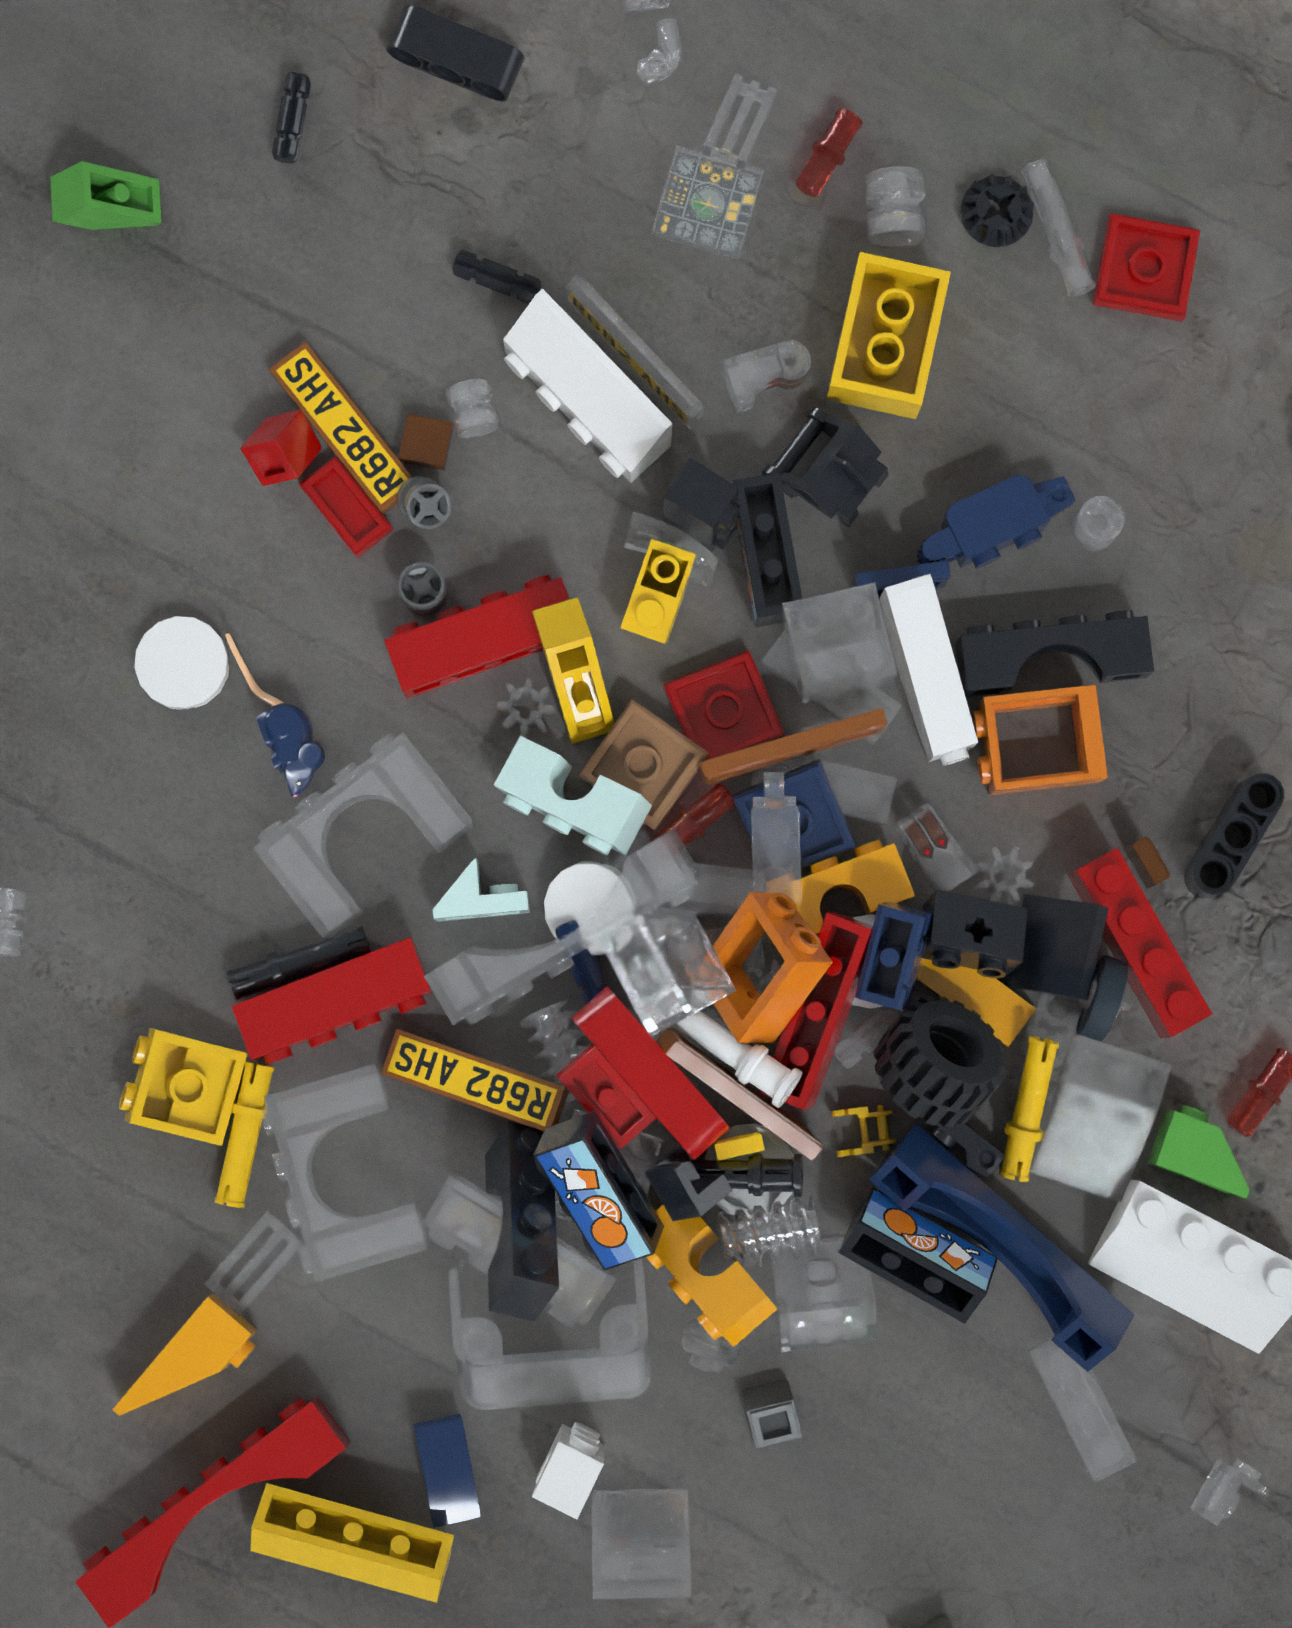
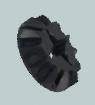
M992 173L984 179L974 181L965 193L961 203V220L968 234L977 242L990 247H1005L1019 241L1029 230L1033 221L1034 202L1031 201L1027 192V186H1021L1013 180L1011 175L1001 177L995 176ZM988 199L993 200L997 204L1010 200L1005 211L1008 219L995 215L993 218L989 217L984 221L991 207Z

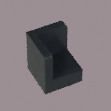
M682 1147L674 1148L645 1171L672 1221L701 1217L733 1191L724 1174L700 1178Z

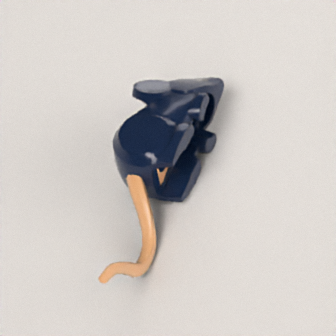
M227 633L225 636L229 647L251 691L259 699L272 706L257 716L256 719L266 746L274 751L270 755L274 768L279 769L280 773L285 772V779L292 797H296L307 788L313 779L315 771L324 763V749L314 741L312 724L302 709L295 705L284 703L260 689L250 674L231 635Z

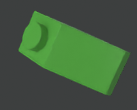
M84 161L50 177L53 222L89 230L156 226L161 224L159 179Z
M1182 1105L1180 1112L1166 1110L1147 1164L1231 1196L1247 1199L1250 1189L1221 1128L1207 1123L1209 1114L1186 1105Z

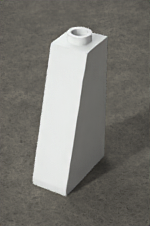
M931 574L886 587L876 606L927 760L931 762L941 759L943 766L969 758L967 750L972 749L978 743V739Z

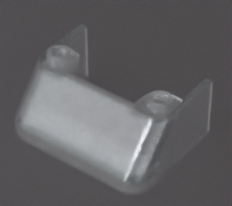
M643 1258L633 1261L636 1304L615 1306L605 1313L599 1329L601 1347L503 1355L502 1335L498 1326L493 1321L484 1317L466 1318L462 1265H453L448 1270L452 1336L460 1390L464 1400L473 1408L492 1410L628 1399L641 1395L648 1388L652 1376Z

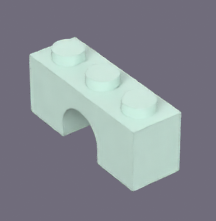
M520 736L494 783V786L506 795L503 803L527 816L531 809L545 815L543 823L564 835H568L571 829L585 835L583 843L604 855H608L610 850L613 849L626 856L652 805L641 794L602 775H599L594 787L585 797L578 800H566L563 794V787L572 766L561 755Z

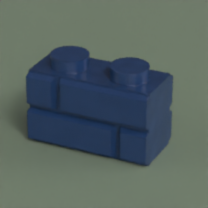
M888 901L878 905L855 998L897 1010H903L908 1006L911 1001L926 943L923 935L928 934L932 913Z

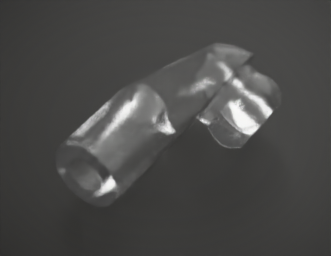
M664 19L656 23L658 46L648 54V57L640 59L637 65L638 75L646 83H651L654 80L660 82L680 66L682 50L679 25L676 19Z

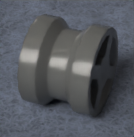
M420 475L411 477L398 490V508L414 525L423 529H432L439 527L448 518L452 505L450 496L443 487L431 478Z

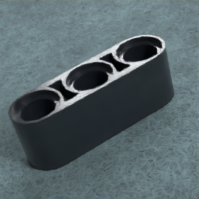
M409 5L404 6L386 47V51L390 56L405 65L501 102L507 101L525 60V56L521 51L506 42L424 9Z
M1258 773L1240 782L1235 787L1186 868L1184 874L1185 884L1194 896L1212 898L1229 891L1234 885L1284 801V788L1275 776L1267 773ZM1252 785H1257L1265 790L1268 800L1265 808L1255 807L1251 803L1248 792ZM1228 824L1235 825L1241 829L1244 841L1240 848L1231 847L1226 842L1224 831ZM1204 864L1213 865L1218 870L1220 881L1216 888L1207 887L1202 882L1200 871Z

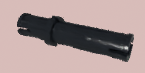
M363 926L279 956L276 952L267 954V960L234 971H227L229 983L236 984L250 979L247 983L231 988L235 999L240 1000L242 997L277 986V988L285 986L289 981L370 953L371 949L368 942L349 948V945L367 939Z

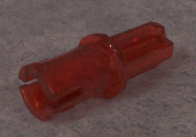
M845 108L837 110L836 116L821 140H816L812 144L814 152L796 180V186L805 195L814 198L820 195L836 166L844 164L846 159L844 153L857 131L863 125L859 116Z
M716 784L687 810L681 807L679 809L681 814L654 837H651L649 841L669 863L673 857L699 835L702 838L706 836L703 831L735 805L732 798L733 795L723 784Z
M1277 1048L1276 1053L1257 1079H1250L1248 1081L1249 1090L1227 1118L1229 1127L1239 1135L1244 1137L1251 1136L1271 1107L1281 1104L1282 1101L1279 1097L1292 1080V1054L1288 1051Z

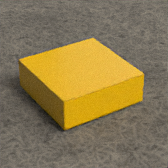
M758 1131L720 1139L713 1144L717 1161L765 1150L762 1135Z

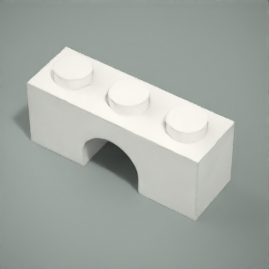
M574 1422L572 1428L562 1424L537 1475L535 1482L537 1484L532 1497L578 1519L604 1465L605 1445L600 1443V1434L578 1422Z

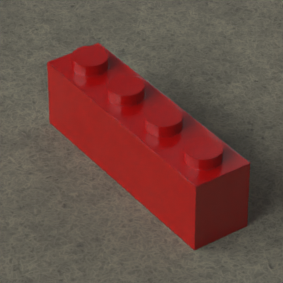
M550 575L540 576L524 584L525 590L507 595L505 590L494 592L481 598L480 606L466 611L463 610L462 606L452 607L436 615L437 621L421 627L418 622H411L393 629V636L384 639L406 699L543 651L532 611L570 600L562 577L551 580Z
M1118 847L1067 875L1082 902L1100 904L1109 908L1102 937L1113 957L1128 964L1127 981L1160 1039L1171 1038L1213 1015Z
M837 912L826 913L818 935L821 946L832 960V964L783 1029L773 1056L775 1060L788 1069L793 1070L797 1068L803 1072L795 1089L785 1101V1103L802 1110L815 1106L856 995L873 928L869 924Z
M409 937L231 1007L250 1059L260 1060L264 1058L267 1066L293 1056L291 1047L308 1041L310 1047L315 1048L336 1040L338 1037L335 1030L353 1024L355 1031H359L382 1022L379 1013L397 1007L399 1013L403 1014L426 1005L424 996L434 992L416 944Z

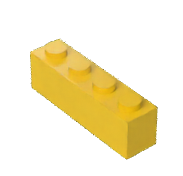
M267 1483L251 1527L250 1551L437 1603L450 1560L454 1535Z

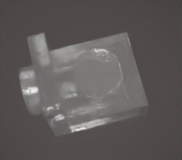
M1218 1458L1190 1509L1218 1526L1222 1518H1229L1235 1511L1240 1500V1494L1237 1491L1241 1484L1265 1498L1270 1489L1258 1482L1262 1473L1236 1458L1233 1465L1230 1466Z

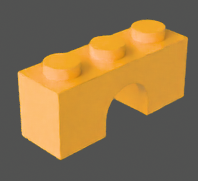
M880 839L854 849L856 858L839 864L837 857L834 856L811 865L810 868L813 874L795 880L793 873H789L766 883L769 890L767 892L786 893L795 902L797 911L810 930L816 935L819 934L823 924L820 913L821 899L831 889L845 888L854 892L861 900L866 915L876 913L878 905L888 901L900 904L915 896L895 843L883 847Z
M664 1205L656 1210L664 1228L655 1253L646 1258L657 1270L663 1265L667 1267L674 1276L667 1282L668 1285L685 1305L694 1300L703 1311L696 1319L715 1341L722 1335L733 1347L736 1346L778 1308L738 1261L721 1274L715 1276L701 1275L700 1261L703 1254L719 1240L701 1217L672 1221Z

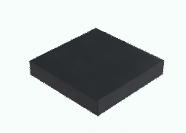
M1024 894L1021 907L1028 908L1023 962L1008 976H1005L1004 985L1014 989L1088 1001L1109 908L1094 903Z

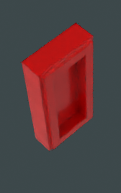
M336 456L299 483L300 488L356 558H359L394 531Z

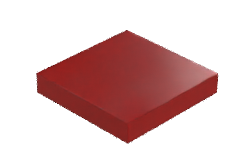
M1110 213L1106 226L1093 305L1183 322L1187 312L1201 230Z
M749 649L663 684V689L682 734L710 753L706 760L785 736Z

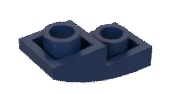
M461 1414L413 1424L433 1528L481 1517Z

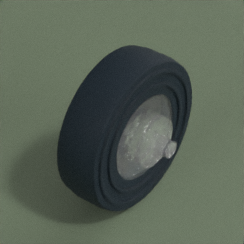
M1102 956L1096 964L1088 1001H1079L1080 1009L1076 1024L1077 1035L1094 1042H1102L1109 1033L1120 1011L1129 1012L1131 1004L1124 1002V991L1128 977V964L1124 961L1110 956Z

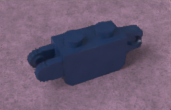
M1019 474L951 504L944 516L941 525L942 530L934 533L932 537L928 536L920 545V549L917 551L918 562L925 564L948 560L950 563L957 560L960 568L971 563L974 564L976 569L986 566L1001 557L999 550L1015 543L1019 550L1042 539L1041 531L1045 529L1051 521L1050 519L1073 505L1076 501L1073 492L1064 476L1034 485L1030 478Z

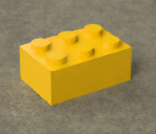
M859 252L826 400L911 419L917 418L923 403L951 274L950 271Z

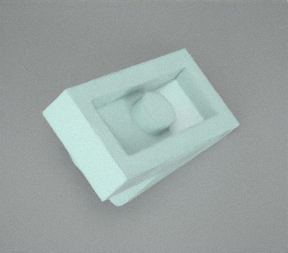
M475 858L433 908V917L439 922L530 913L529 894L527 891L518 892L517 884H501L489 886L490 894L482 895L479 862Z

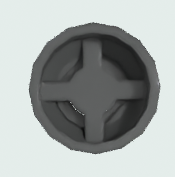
M415 562L407 566L400 574L398 581L399 593L404 604L411 612L421 616L433 615L445 605L448 596L447 585L442 573L433 564Z

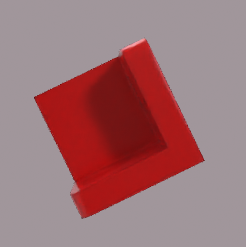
M300 409L266 418L240 449L262 486L297 479L321 451L322 446Z

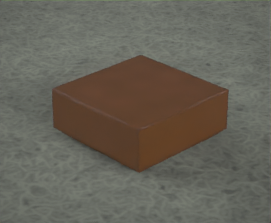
M407 414L399 461L445 470L454 428L453 422Z
M1145 836L1123 848L1146 889L1170 878L1167 867L1149 837Z

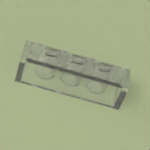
M458 1173L451 1174L423 1221V1224L431 1229L427 1236L450 1251L455 1244L471 1254L467 1262L488 1275V1269L494 1257L501 1232L502 1201L486 1193L485 1190ZM557 1237L559 1289L549 1301L552 1307L548 1313L573 1328L576 1321L586 1327L615 1283L616 1273L610 1269L604 1271L599 1262Z

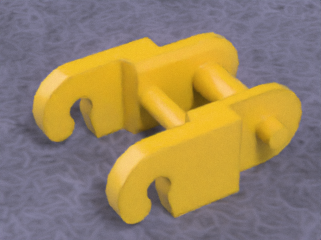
M883 1105L876 1106V1112H869L868 1106L831 1111V1117L855 1114L857 1119H859L862 1137L860 1148L836 1151L837 1157L874 1153L873 1146L882 1145V1151L889 1150V1144L897 1143L896 1139H889L886 1115L892 1114L893 1111L884 1110ZM866 1118H877L879 1140L869 1141Z

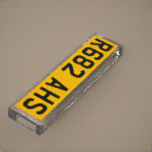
M576 275L567 283V300L690 430L703 420L704 405L594 288L579 275Z

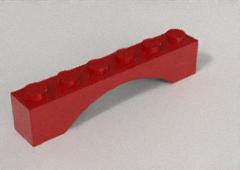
M317 1396L307 1404L302 1397L298 1398L278 1414L282 1420L280 1425L269 1433L263 1427L257 1429L239 1443V1446L244 1451L230 1463L227 1462L224 1456L219 1458L200 1473L205 1481L190 1493L185 1486L181 1487L161 1503L165 1512L150 1523L148 1518L143 1516L121 1533L126 1540L125 1543L112 1553L105 1545L82 1563L87 1572L75 1582L108 1628H112L149 1600L158 1590L164 1565L176 1540L189 1522L204 1507L228 1492L255 1482L279 1478L307 1479L349 1446L350 1440Z

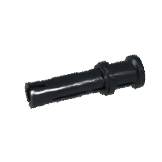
M754 1154L749 1156L748 1161L691 1160L700 1178L724 1174L732 1189H748L749 1194H753V1196H762L763 1192H792L794 1197H802L803 1195L802 1154H794L792 1159H764L762 1154Z

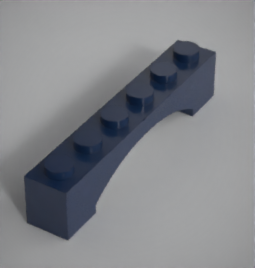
M916 1123L889 1150L869 1180L904 1211L909 1207H913L937 1216L965 1232L998 1257V1260L1019 1280L1039 1306L1054 1333L1051 1341L1084 1370L1089 1372L1116 1350L1135 1314Z

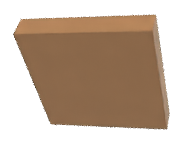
M632 699L579 774V777L594 787L599 775H602L641 794L652 805L644 823L657 830L699 770L700 762L705 761L710 753Z

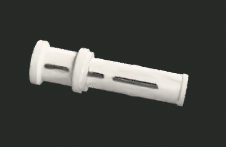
M679 996L674 1000L672 1005L675 1008L674 1010L670 1007L668 1008L663 1018L664 1023L671 1025L737 1070L735 1076L738 1077V1081L742 1084L751 1083L772 1098V1104L777 1108L783 1105L795 1089L803 1072L797 1068L790 1070L768 1055L769 1049L763 1045L759 1046L756 1044L752 1047L748 1043H738L732 1032L686 1002L683 997Z

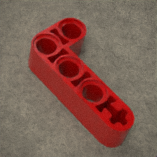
M607 986L571 1017L575 1024L693 1160L697 1159L731 1129Z

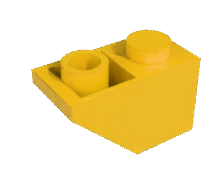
M651 539L620 628L664 644L667 643L685 594L696 554Z

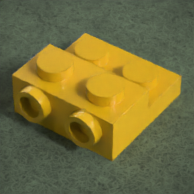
M150 1028L148 1037L140 1035L134 1048L132 1063L138 1064L139 1069L135 1083L126 1082L121 1094L119 1109L126 1111L124 1120L130 1124L222 1146L248 1053Z

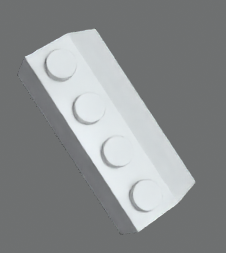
M541 289L503 339L505 353L507 354L504 360L519 378L523 379L525 376H528L539 387L535 392L551 411L555 412L559 408L571 420L567 426L580 442L586 445L591 441L602 453L599 460L614 477L618 478L622 474L632 483L671 447L672 422L547 292Z
M1129 1179L1087 1264L1259 1354L1292 1315V1260L1141 1181Z

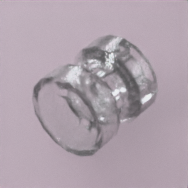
M480 378L463 381L445 390L448 406L454 409L456 415L453 421L456 437L464 439L479 437L501 427L498 411L491 407L490 399L493 396V392L488 379Z
M1096 496L1089 499L1076 513L1072 521L1071 532L1074 540L1082 548L1090 551H1099L1107 548L1122 532L1125 525L1123 508L1116 500L1108 496Z

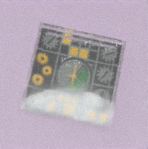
M676 145L651 236L739 260L764 176V169Z

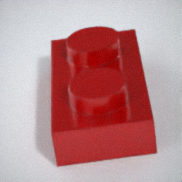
M593 1043L556 1074L558 1079L588 1113L596 1111L612 1140L620 1150L657 1118Z

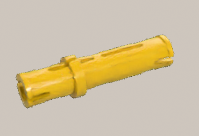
M1029 1036V1046L1012 1121L1006 1122L1004 1132L1008 1135L1004 1152L1005 1157L999 1169L1000 1176L1010 1180H1015V1176H1018V1181L1020 1182L1029 1181L1036 1142L1042 1140L1043 1131L1039 1127L1057 1048H1059L1060 1044L1058 1041L1043 1037L1042 1041L1039 1036Z
M245 1061L237 1103L232 1105L231 1113H234L217 1196L214 1199L215 1203L221 1205L226 1203V1206L245 1208V1198L262 1120H267L269 1110L265 1106L272 1074L275 1070L273 1066H264L263 1064Z

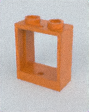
M1096 685L983 697L978 703V710L972 711V722L977 738H982L984 756L978 757L977 760L979 780L981 785L988 784L989 795L1097 784L1108 778ZM1071 705L1079 771L1003 779L995 713Z
M750 892L695 970L694 975L738 1043H774L832 964V960L821 946L819 937L810 930L797 911L795 902L786 893ZM766 932L785 962L760 995L741 965Z

